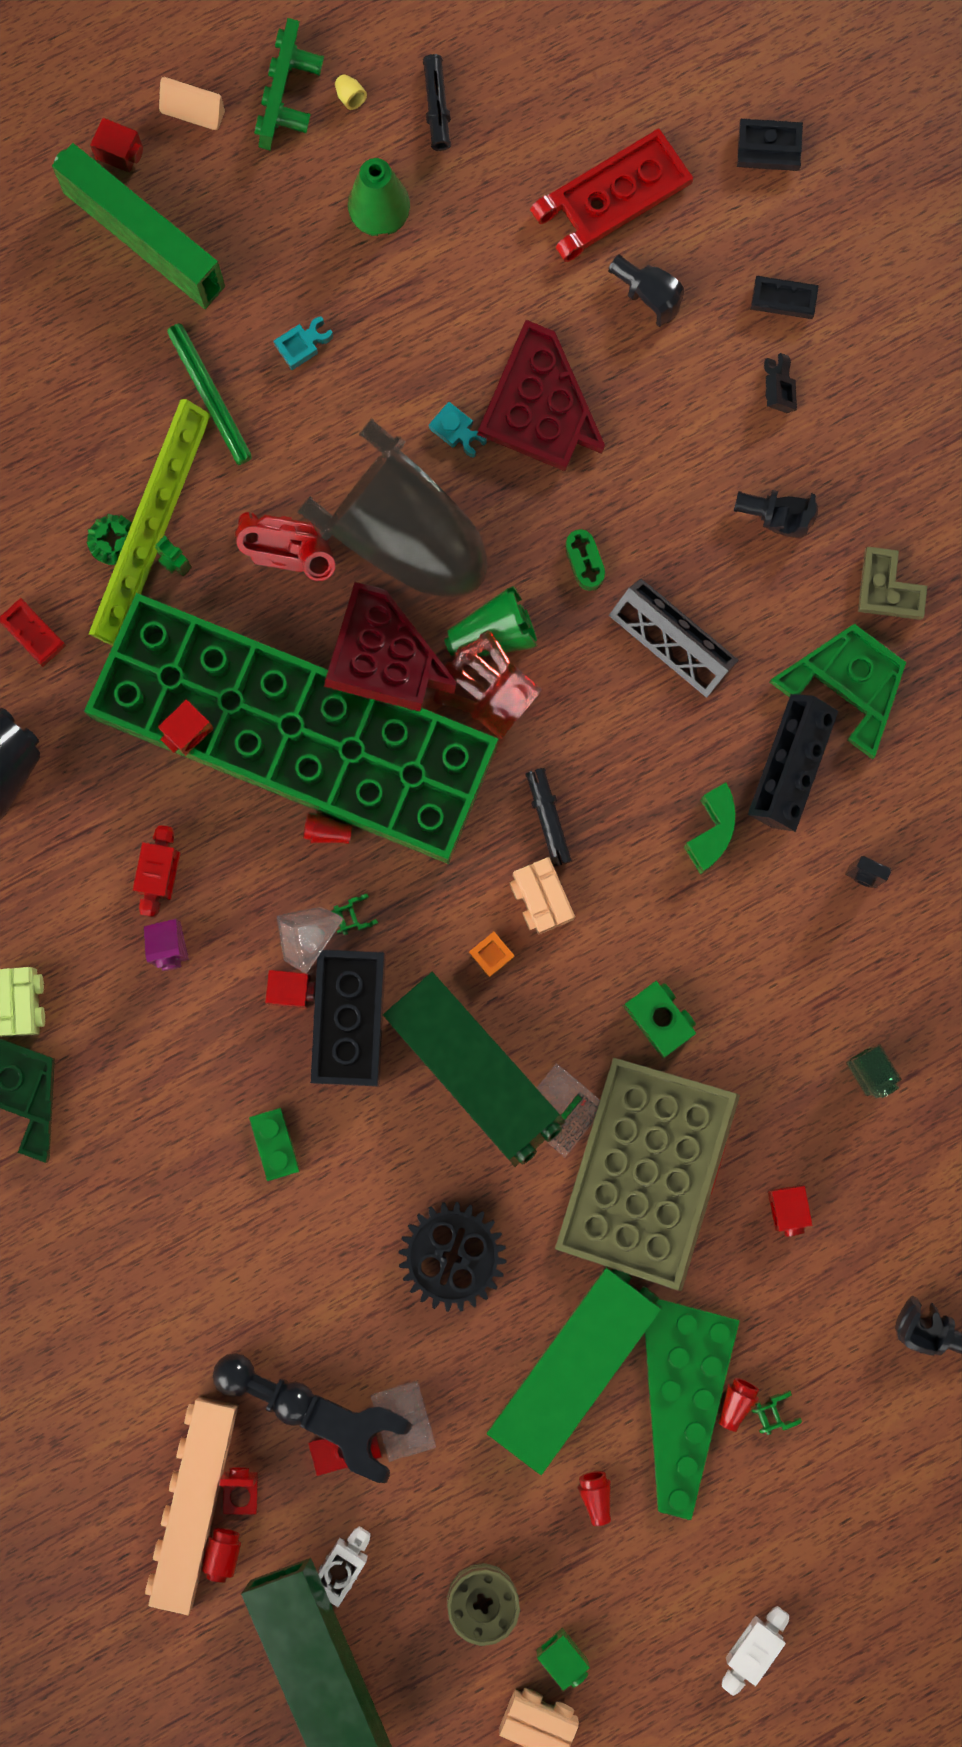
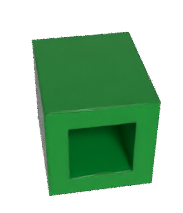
M563 1628L536 1649L537 1659L563 1691L570 1685L572 1688L577 1687L588 1676L586 1672L590 1669L588 1659Z

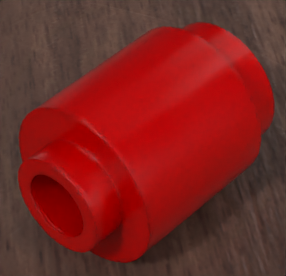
M225 1528L213 1529L212 1535L208 1536L201 1566V1571L207 1574L206 1579L224 1583L227 1578L234 1577L241 1542L239 1541L240 1533Z

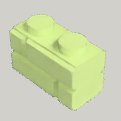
M33 967L0 969V1037L39 1035L40 1027L45 1026V1011L43 1007H39L38 994H43L44 982L42 974H37V969Z

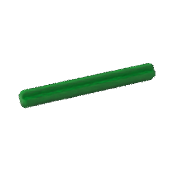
M180 323L171 326L167 333L235 462L238 465H242L252 459L251 452L185 328Z

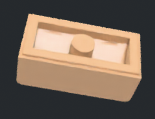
M161 78L159 109L162 114L212 130L219 129L225 112L220 94L170 78Z

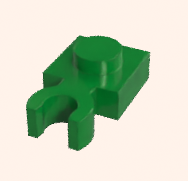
M164 535L155 547L160 555L158 561L170 573L176 570L184 576L192 566L182 554V550L179 547H175Z

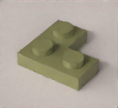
M866 547L858 612L922 620L925 614L927 586L896 582L898 550Z

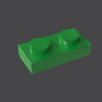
M282 1108L249 1117L267 1181L300 1172Z

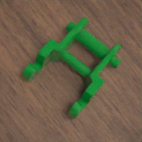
M368 894L349 899V904L343 907L333 906L334 910L329 913L337 918L340 927L336 931L337 934L343 933L345 936L348 935V931L358 927V930L362 931L378 924L377 919L372 920L370 923L360 924L356 918L353 909L354 904L368 899ZM346 910H349L353 924L348 926L342 914Z
M790 1390L785 1391L784 1394L771 1396V1402L763 1405L760 1403L755 1404L756 1408L752 1409V1413H758L763 1426L759 1430L760 1433L766 1432L769 1435L773 1429L781 1427L784 1431L802 1423L801 1418L783 1423L777 1411V1402L792 1396ZM769 1408L772 1409L776 1420L772 1424H769L764 1411Z

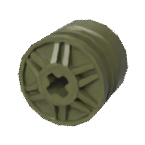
M487 1563L473 1564L460 1571L450 1584L447 1595L449 1621L460 1637L469 1643L485 1646L496 1644L509 1636L517 1624L520 1605L516 1587L507 1573L499 1567ZM483 1593L485 1598H492V1600L488 1601V1608L482 1610L480 1605L474 1606L473 1604L478 1601L477 1595Z

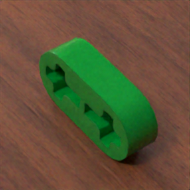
M575 530L567 537L566 553L578 585L584 590L593 591L600 588L603 584L605 568L593 536L586 530ZM580 538L582 543H588L585 546V557L581 556L578 548H572L575 545V539ZM586 563H589L592 572L598 571L599 573L596 575L595 582H591L589 578L583 579L582 577L586 572Z

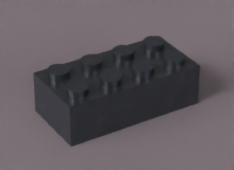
M318 949L310 1083L379 1087L386 963L384 952Z

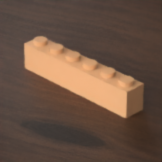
M201 1396L195 1400V1404L188 1405L184 1424L190 1426L187 1438H181L177 1451V1458L182 1459L179 1472H173L169 1486V1492L174 1493L171 1506H165L161 1526L166 1527L163 1540L158 1539L153 1560L158 1561L156 1574L150 1573L145 1591L146 1595H150L149 1607L189 1615L193 1608L204 1552L220 1490L219 1479L224 1472L239 1405Z

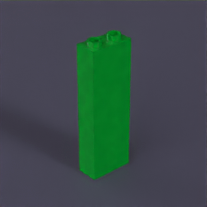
M72 143L67 149L57 154L52 168L63 193L202 308L206 309L226 287L219 263L215 258L77 145Z
M607 1266L604 1268L487 1431L488 1436L541 1476L661 1311V1305L657 1303L659 1297L645 1286L640 1290L629 1282L632 1277L627 1273L616 1269L612 1270Z

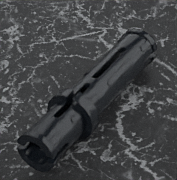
M429 54L423 58L428 102L426 122L430 125L431 148L435 151H444L451 147L448 127L451 116L450 111L446 107L443 59L441 55Z
M545 768L525 773L534 800L531 802L532 808L537 810L553 867L561 866L562 863L572 862L573 860L570 857L555 807L557 802L556 795L551 793Z

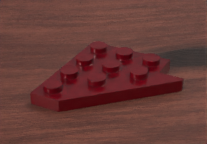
M525 320L477 435L566 471L577 444L600 454L603 453L605 444L555 331Z
M354 582L324 687L419 712L421 711L427 687L454 694L457 684L456 680L385 589Z

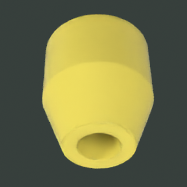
M345 74L336 79L335 88L338 98L347 109H357L365 102L367 92L356 79Z

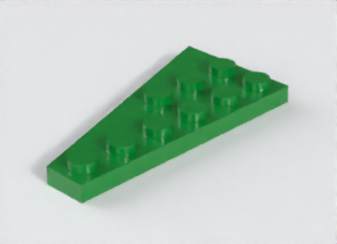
M659 1299L657 1303L661 1305V1311L644 1333L657 1510L661 1513L692 1520L740 1320Z

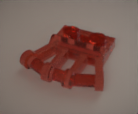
M487 630L480 634L479 639L466 646H459L453 661L445 664L446 669L456 682L479 701L475 702L441 690L435 691L433 700L440 705L453 706L469 712L474 720H479L502 740L542 689L510 663L494 634ZM484 650L489 651L501 673L496 672L477 654ZM465 665L471 666L492 684L488 690L484 689L462 670Z

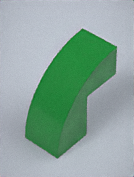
M726 782L703 795L700 800L716 826L687 842L684 846L700 875L713 866L721 857L733 835L735 805Z

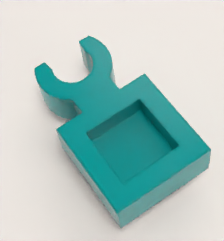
M322 316L313 319L309 329L306 331L299 324L274 340L275 347L291 370H294L318 354L316 344H326L333 339L331 329L324 334L317 332V329L324 325Z
M448 402L429 424V429L452 448L458 442L463 444L464 452L472 458L476 456V451L469 444L474 440L479 441L482 445L487 443V439L477 435L478 431L470 430L473 426V420L451 402Z

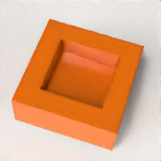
M494 931L469 951V954L489 978L515 957Z

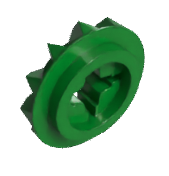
M107 514V516L101 519H96L92 527L88 529L86 542L93 557L101 563L116 565L132 522L122 515ZM110 528H112L116 536H122L115 541V551H113L107 541H102L104 538L109 537Z

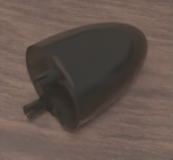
M371 418L361 430L359 436L366 439L381 452L379 457L355 484L333 515L314 501L311 496L302 504L297 513L301 514L320 530L319 534L323 540L327 541L333 535L362 558L417 591L439 597H459L478 590L485 581L488 569L487 554L479 530L455 502L401 451L405 440L401 436L396 435L393 437Z

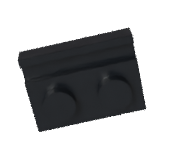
M741 118L738 134L737 167L799 171L801 167L803 122Z

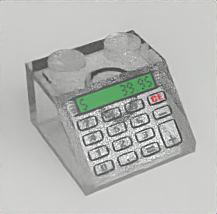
M556 1063L537 1086V1089L565 1121L561 1126V1133L552 1141L547 1142L545 1140V1142L562 1156L566 1157L593 1124L600 1100Z

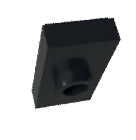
M756 276L750 310L813 319L819 285Z
M861 856L849 865L845 875L853 878L855 882L865 887L877 888L888 880L892 870L874 860Z

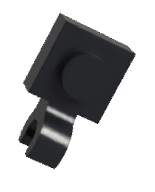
M780 353L778 354V364L770 358H766L764 361V369L770 374L766 376L765 396L767 407L784 413H790L797 410L796 380L789 376L790 357Z

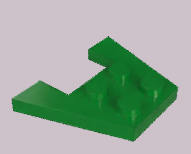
M853 624L772 678L769 683L790 698L791 694L800 695L812 678H817L865 714V717L847 741L868 757L874 759L906 661L856 624Z

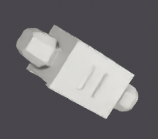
M360 1526L355 1528L348 1537L347 1541L349 1543L339 1537L318 1571L329 1601L336 1607H339L347 1592L352 1588V1584L357 1580L367 1561L368 1556L360 1551H365L370 1541V1533ZM345 1559L348 1561L345 1567L348 1576L342 1580L336 1579L333 1586L330 1584L332 1579L330 1568L334 1565H341Z
M780 1607L772 1608L765 1617L767 1619L766 1623L755 1616L726 1656L727 1664L733 1669L732 1671L728 1669L722 1679V1687L734 1696L746 1685L745 1679L756 1686L786 1643L778 1632L779 1630L784 1631L789 1622V1614Z

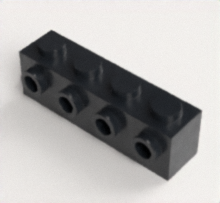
M790 695L748 815L771 828L796 832L837 718L838 710L815 696Z

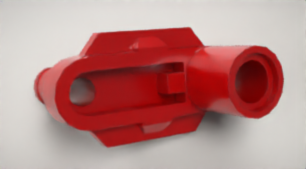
M249 512L242 513L239 516V526L235 531L236 543L239 550L243 554L250 556L254 564L296 572L304 571L306 576L314 581H324L333 575L336 563L330 543L323 533L316 531L313 523L292 520V517H276L271 515H264L258 520L257 515L254 513L251 514L250 518Z

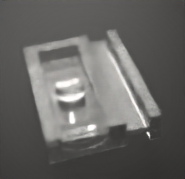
M418 1380L371 1394L374 1407L387 1408L410 1420L413 1424L410 1432L404 1435H398L386 1430L381 1431L389 1462L436 1448V1442Z

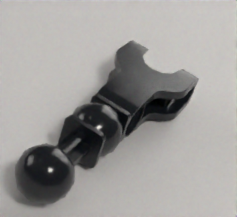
M227 1354L219 1359L214 1367L213 1382L217 1390L223 1395L237 1397L248 1393L267 1402L266 1411L274 1412L277 1418L284 1424L291 1426L300 1425V1427L340 1446L343 1451L344 1460L352 1472L377 1483L388 1482L390 1470L373 1457L371 1452L372 1439L378 1432L384 1430L398 1435L407 1434L413 1425L410 1420L384 1407H371L361 1413L353 1412L319 1395H314L309 1387L300 1382L288 1383L287 1380L280 1379L276 1384L255 1374L251 1361L241 1354Z

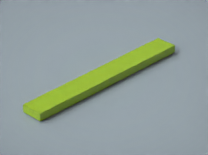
M182 399L179 402L89 631V635L113 646L135 594L142 593L157 554L156 544L165 534L211 416L210 413L187 399Z

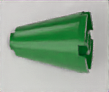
M371 158L362 164L348 197V212L353 224L360 231L368 235L378 236V234L388 233L389 235L395 233L405 224L409 216V195L386 161L380 158Z
M511 586L448 630L449 637L444 638V641L451 656L456 655L459 660L527 650L538 646L536 643V633L527 609L524 610L523 606L517 603L522 598L516 587Z

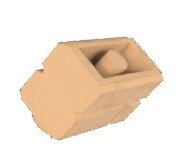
M550 857L513 872L514 881L509 883L516 900L523 898L527 910L522 913L529 930L536 928L538 935L575 919L573 910Z
M524 1688L523 1692L515 1689L501 1721L499 1736L524 1747H570L578 1729V1716L573 1715L575 1710L564 1703L556 1702L553 1706L542 1701L543 1696L532 1689Z

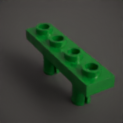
M287 18L285 30L278 29L275 48H279L280 52L278 58L272 57L268 76L273 77L272 86H265L261 105L266 106L264 116L258 115L254 134L260 136L258 147L269 151L275 128L278 129L279 126L307 133L310 113L284 107V103H282L289 70L292 71L295 68L320 76L324 60L323 55L297 49L298 45H295L300 21Z

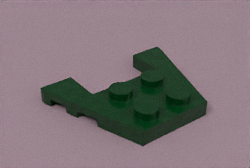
M0 1038V1109L30 1120L17 1153L48 1163L50 1159L55 1058Z

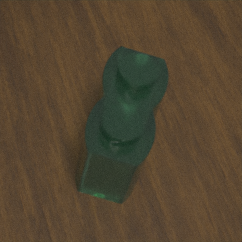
M881 1044L873 1045L846 1061L847 1066L866 1096L872 1095L875 1099L879 1097L884 1098L899 1089L896 1083L901 1081L902 1078Z

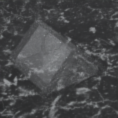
M323 907L277 915L284 961L307 974L344 918Z

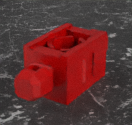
M157 826L152 839L155 841V844L142 842L133 891L144 895V898L140 899L139 911L143 916L155 918L161 906V903L158 902L159 898L172 899L181 852L170 847V844L174 843L175 833L173 828L169 826Z

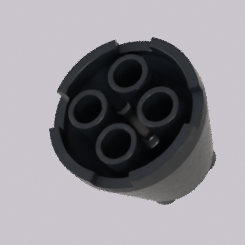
M0 708V820L9 811L40 759V752L36 748L39 739L29 729L25 728L22 730L14 723L13 716L4 708Z

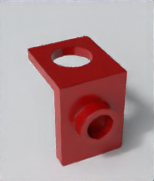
M246 1467L229 1468V1472H224L219 1479V1486H224L223 1514L256 1515L258 1472H249V1468ZM237 1487L246 1488L250 1493L249 1503L242 1507L234 1505L231 1501L233 1489Z

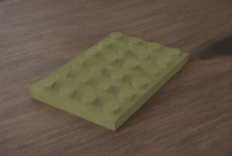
M613 1057L555 1249L682 1291L740 1095Z

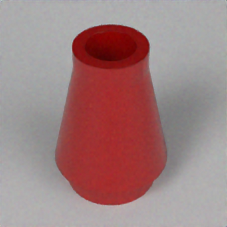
M317 811L316 814L308 813L303 839L310 840V843L349 844L352 825L345 824Z
M735 1378L732 1384H728L722 1414L718 1423L730 1431L737 1432L739 1425L758 1402L757 1394L759 1389L746 1380Z
M602 1471L583 1474L579 1478L580 1484L577 1488L590 1516L591 1524L593 1526L606 1525L611 1522V1481L606 1478V1473Z

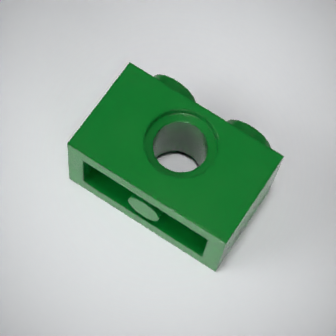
M656 980L625 1003L623 1007L661 1058H665L696 1034L693 1029L696 1023L685 1009L680 1012L672 1002L676 997L667 984L663 983L660 985ZM656 1009H665L669 1012L671 1019L668 1026L661 1027L654 1022L653 1014Z

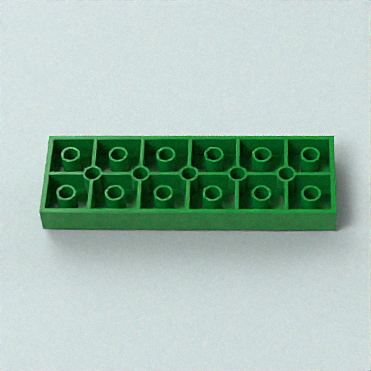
M138 593L134 596L84 710L91 719L171 751L160 740L164 734L158 726L187 699L211 723L214 729L186 756L179 749L175 752L176 754L447 864L451 861L498 747V738L424 708H421L419 712L324 687L328 673L327 669Z

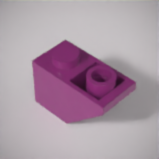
M173 919L144 926L145 955L148 963L158 969L162 968V971H168L182 967L181 962L189 960L180 921Z

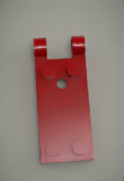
M658 128L549 195L538 199L531 206L530 211L539 224H544L553 219L560 210H563L576 229V232L564 237L556 245V250L564 262H569L578 257L590 245L691 185L693 176ZM599 200L602 202L603 207L594 209L591 203Z

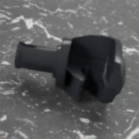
M621 254L614 258L608 272L614 274L630 286L629 298L637 300L640 297L656 313L657 326L661 327L677 316L684 296V287L679 280L668 272L651 265H647L640 270L623 258Z
M772 490L771 495H767V498L738 491L734 512L738 511L762 517L761 520L764 521L763 527L777 534L802 538L806 536L809 528L814 525L818 516L816 495L811 493L810 498L791 496L777 498L778 491Z
M912 1295L904 1304L896 1320L895 1330L898 1339L906 1347L927 1355H942L947 1349L962 1354V1332L955 1330V1320L947 1315L941 1318L938 1309L933 1303L929 1307V1316L924 1319L920 1318L922 1304L917 1297Z

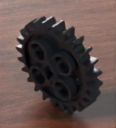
M442 1202L441 1212L439 1213L430 1206L429 1218L424 1217L420 1213L417 1215L420 1222L419 1227L409 1223L408 1228L413 1233L412 1237L402 1236L401 1238L405 1243L409 1244L408 1248L398 1251L399 1254L407 1256V1260L400 1263L399 1268H409L410 1271L403 1277V1281L414 1280L415 1284L410 1292L414 1293L421 1289L423 1294L420 1302L423 1303L430 1296L433 1298V1309L439 1305L440 1301L445 1302L446 1312L450 1311L452 1303H457L459 1310L463 1311L464 1301L467 1300L473 1307H476L475 1296L479 1294L483 1299L487 1300L488 1295L485 1288L487 1286L495 1290L498 1288L492 1280L493 1276H504V1273L497 1269V1265L507 1262L506 1259L498 1256V1252L505 1250L506 1245L496 1244L495 1242L502 1236V1233H491L490 1229L495 1223L494 1220L484 1224L482 1220L485 1212L481 1211L476 1217L473 1216V1206L471 1204L465 1212L460 1211L459 1202H456L453 1210L450 1211L446 1203ZM440 1225H445L452 1231V1239L446 1244H439L433 1237L434 1229ZM464 1228L465 1233L458 1249V1255L462 1257L461 1262L455 1261L453 1263L447 1283L442 1285L440 1280L447 1264V1257L443 1256L444 1251L450 1252L452 1250L458 1230ZM471 1237L481 1239L484 1244L483 1251L475 1256L468 1254L464 1248V1243L467 1239ZM428 1257L436 1258L441 1265L439 1273L433 1276L425 1274L422 1270L424 1259ZM466 1269L471 1273L472 1281L467 1287H459L454 1283L453 1274L457 1270Z

